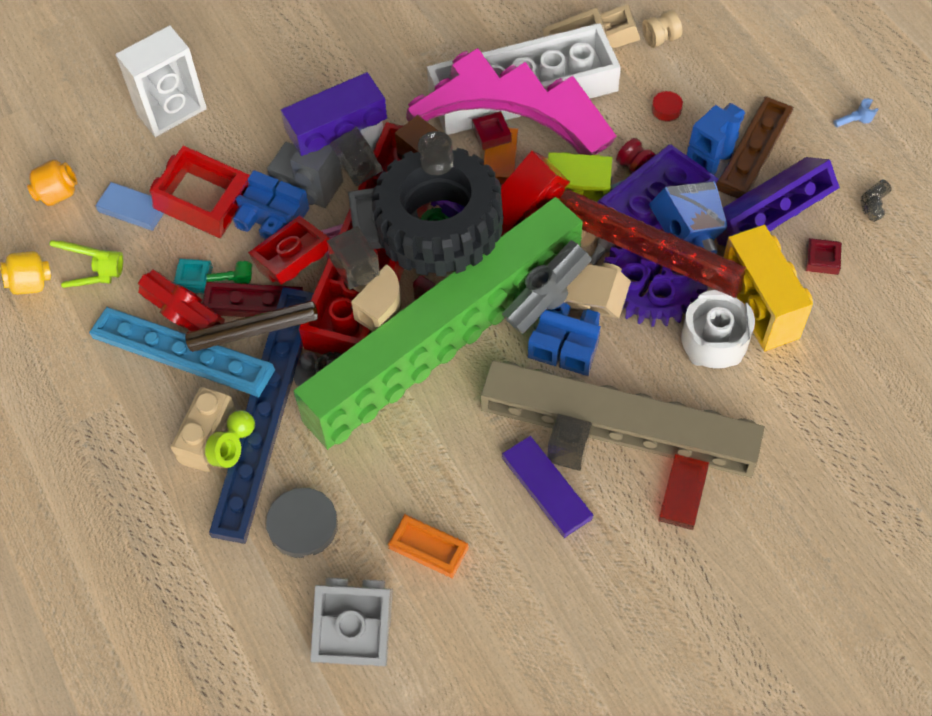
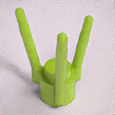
M51 240L49 242L52 247L93 256L92 270L99 274L98 276L64 281L61 283L63 288L94 283L111 284L112 277H120L122 274L124 261L122 252L98 250L65 241Z

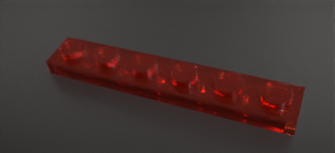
M566 189L561 195L560 201L583 221L582 230L733 298H736L742 290L746 267L737 264L735 261L721 257L703 247L689 243L671 233L657 229L641 220L632 218L614 208L607 207L571 190Z

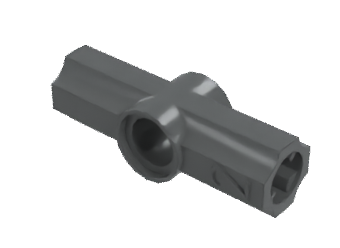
M571 240L548 265H540L530 271L525 280V290L502 313V316L523 335L546 309H555L564 303L568 296L567 286L591 262L592 258L576 242Z

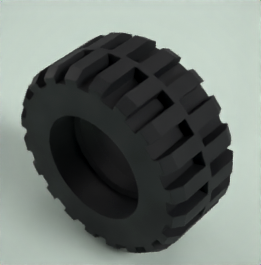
M439 145V149H430V146L420 148V151L416 153L412 151L402 155V160L398 162L395 159L389 164L387 172L383 171L376 181L377 185L372 192L371 206L379 243L385 249L386 255L392 261H398L399 266L411 271L414 268L417 274L427 276L429 272L436 273V276H447L446 272L455 271L456 274L466 270V266L471 264L474 267L481 262L483 254L488 256L495 248V242L501 237L503 210L499 180L496 179L493 169L487 164L484 165L483 159L475 154L469 156L468 151L457 147L456 150H450L449 146ZM434 201H451L465 207L455 216L439 221H427L412 216V213L419 207Z

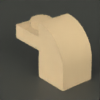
M352 256L343 264L346 284L359 292L351 301L354 320L373 332L400 312L399 281L391 267L386 264L377 273L375 268L369 263H361Z

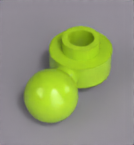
M244 410L233 412L227 419L228 431L215 432L208 438L205 446V455L207 461L212 466L230 468L237 463L241 454L239 439L249 436L255 428V420L249 412Z

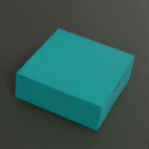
M179 258L174 283L187 288L193 293L204 294L207 282L206 274L212 273L213 266L211 261Z

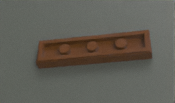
M765 96L717 182L718 191L738 199L751 190L792 115L793 106Z

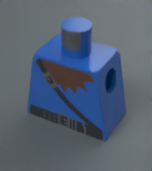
M715 181L665 187L649 203L650 208L674 247L694 246L700 260L709 259L718 253L714 240L726 230L727 222Z

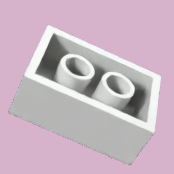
M170 25L115 54L136 113L154 137L207 109L189 47Z

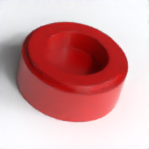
M663 91L655 95L652 103V113L657 119L674 121L680 117L683 100L677 93Z

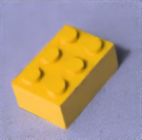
M765 224L728 237L719 274L729 291L736 294L737 299L744 304L747 302L752 308L755 317L753 333L763 351L765 352L800 339L813 305V299L809 290L805 287L803 288L799 282L794 265L787 261L781 252L777 237L770 234Z

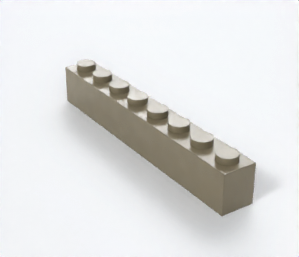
M492 360L481 394V410L483 412L752 478L758 462L765 426L756 424L750 419H734L722 416L713 410L701 411L688 408L680 402L668 403L659 401L642 393L630 394L619 391L617 388L609 385L597 386L586 383L584 380L576 377L564 378L552 375V373L543 369L531 370L519 367L516 363L510 361L498 362Z

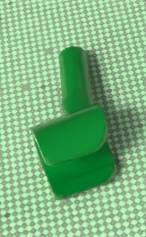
M238 261L235 264L234 271L206 274L207 282L233 280L234 283L249 284L252 277V263Z

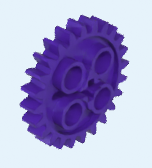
M659 234L645 247L630 236L629 243L620 239L618 248H610V255L605 257L604 263L620 267L622 269L621 272L629 280L637 281L630 283L622 308L626 309V319L635 314L638 316L637 324H641L647 318L650 321L651 327L655 326L657 319H661L665 326H668L671 317L678 323L681 322L683 313L686 315L688 306L698 299L700 294L708 290L710 276L706 275L708 264H703L698 255L694 254V246L676 248L672 245L667 235L666 237H661V234ZM667 258H670V259L667 261V263H665V264L663 265V268H662V264L664 263V261H665ZM648 289L647 293L643 297H640L643 293H645L644 291ZM656 295H661L665 298H658Z

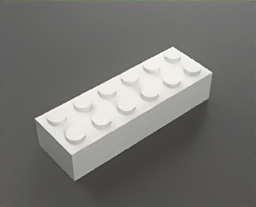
M600 23L482 53L498 76L509 66L514 64L518 67L526 62L545 89L557 79L562 78L565 81L572 75L589 98L617 92L619 88L621 67ZM453 60L427 66L430 93L435 91L434 87L443 79L449 77L452 80L450 72ZM461 110L439 116L445 135L473 129L472 119L500 112L501 110ZM501 111L505 120L521 116L511 112Z

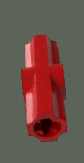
M156 270L143 274L138 282V293L160 308V314L183 328L195 331L225 322V319L214 310L201 303L202 298L179 284L176 285Z

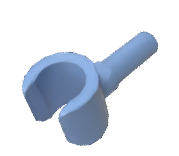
M870 98L863 99L857 111L834 120V126L837 128L857 120L862 123H870L875 117L878 108L870 110L869 108L873 100Z

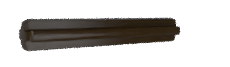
M307 301L187 332L185 335L186 345L190 351L194 352L315 321L318 319L317 307L313 301Z

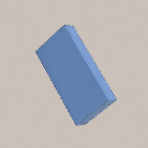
M112 182L96 204L98 212L151 231L154 230L164 214L153 209L152 196Z

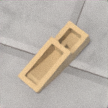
M629 4L600 14L598 7L542 29L544 37L600 23L612 48L641 40Z

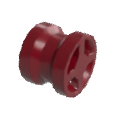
M632 138L621 147L616 156V161L621 166H627L630 174H632L656 154L651 149L643 148V144L638 138Z

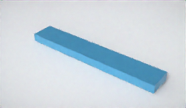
M109 307L105 308L89 332L95 340L257 397L261 395L275 371L273 364L220 345L192 352L186 345L185 333Z

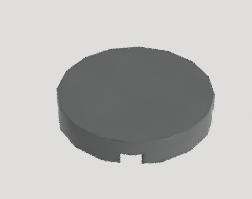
M295 488L283 493L272 503L267 513L266 529L272 544L282 554L293 558H304V556L311 554L314 556L323 552L333 542L338 530L337 512L332 501L322 492L311 488Z

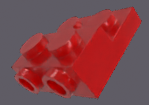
M299 215L249 251L248 254L260 273L272 283L277 281L282 285L286 281L294 279L301 270L312 262L320 260L334 245L329 236Z

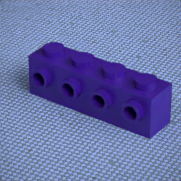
M805 157L724 206L723 211L727 228L716 238L718 245L726 246L728 237L764 224L770 232L839 189L840 187L830 159Z

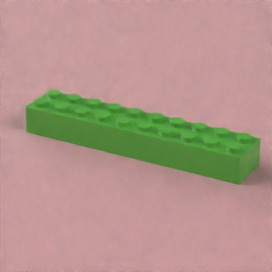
M555 197L500 237L495 242L493 251L488 256L483 254V260L473 267L470 264L466 266L465 271L457 274L454 271L293 390L303 424L327 450L335 444L338 445L346 441L354 429L362 423L367 424L377 416L379 410L389 403L397 402L409 387L415 383L423 382L434 368L441 363H448L459 349L466 344H472L477 341L482 332L491 325L499 324L504 319L502 313L525 290V280L530 271L540 265H548L571 240L581 247L583 221L558 198Z

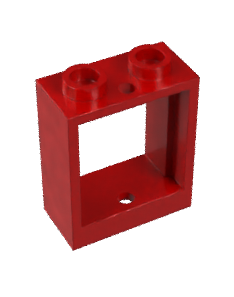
M183 145L176 155L173 154L169 158L166 170L161 177H156L151 184L150 194H152L153 209L221 239L233 221V217L238 209L236 197L238 195L243 196L249 186L248 178L250 175ZM187 173L226 189L211 212L172 195Z

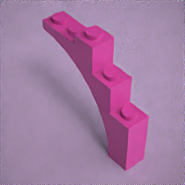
M478 48L471 53L464 51L452 61L453 64L450 72L452 80L449 77L445 78L434 87L435 91L426 97L424 94H421L414 98L408 104L409 108H407L406 120L409 122L416 115L429 121L435 117L461 110L491 109L507 111L528 117L550 128L581 155L599 154L611 146L617 137L573 75L565 81L562 78L557 79L547 89L543 87L526 62L518 67L513 64L498 76Z

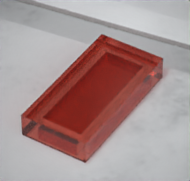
M675 454L658 519L659 522L689 530L694 529L709 462Z

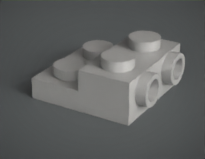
M326 578L325 585H316L310 662L386 666L393 588H385V581L363 580L362 587L348 586V579Z

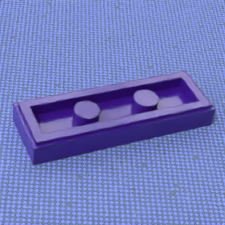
M531 435L502 453L503 461L563 538H566L593 520V513Z

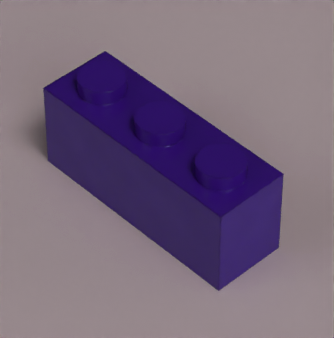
M368 72L280 109L285 131L301 157L318 151L335 141L348 138L369 126H375L387 119L385 97Z

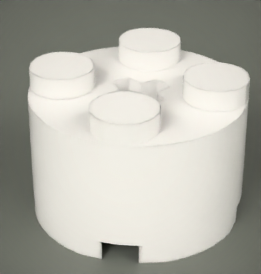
M710 290L700 294L698 299L687 308L681 334L683 348L689 356L691 363L696 366L709 368H726L739 364L748 349L755 326L752 308L747 302L744 304L737 299V295L730 291Z

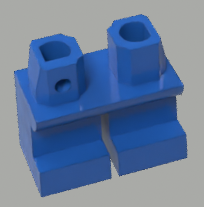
M729 103L724 109L717 105L712 107L693 125L687 156L715 175L720 159L728 160L733 155L745 111L733 103Z
M253 170L248 178L249 186L243 196L238 195L236 197L238 209L233 220L235 227L244 232H249L255 223L262 225L259 228V233L266 240L299 215L304 218L310 209L306 190L283 181L279 183L278 179Z
M565 302L555 309L545 310L540 315L537 328L532 332L528 341V358L552 366H557L560 358L559 368L589 376L599 344L600 313L587 309L583 310L580 320L569 317L571 306Z

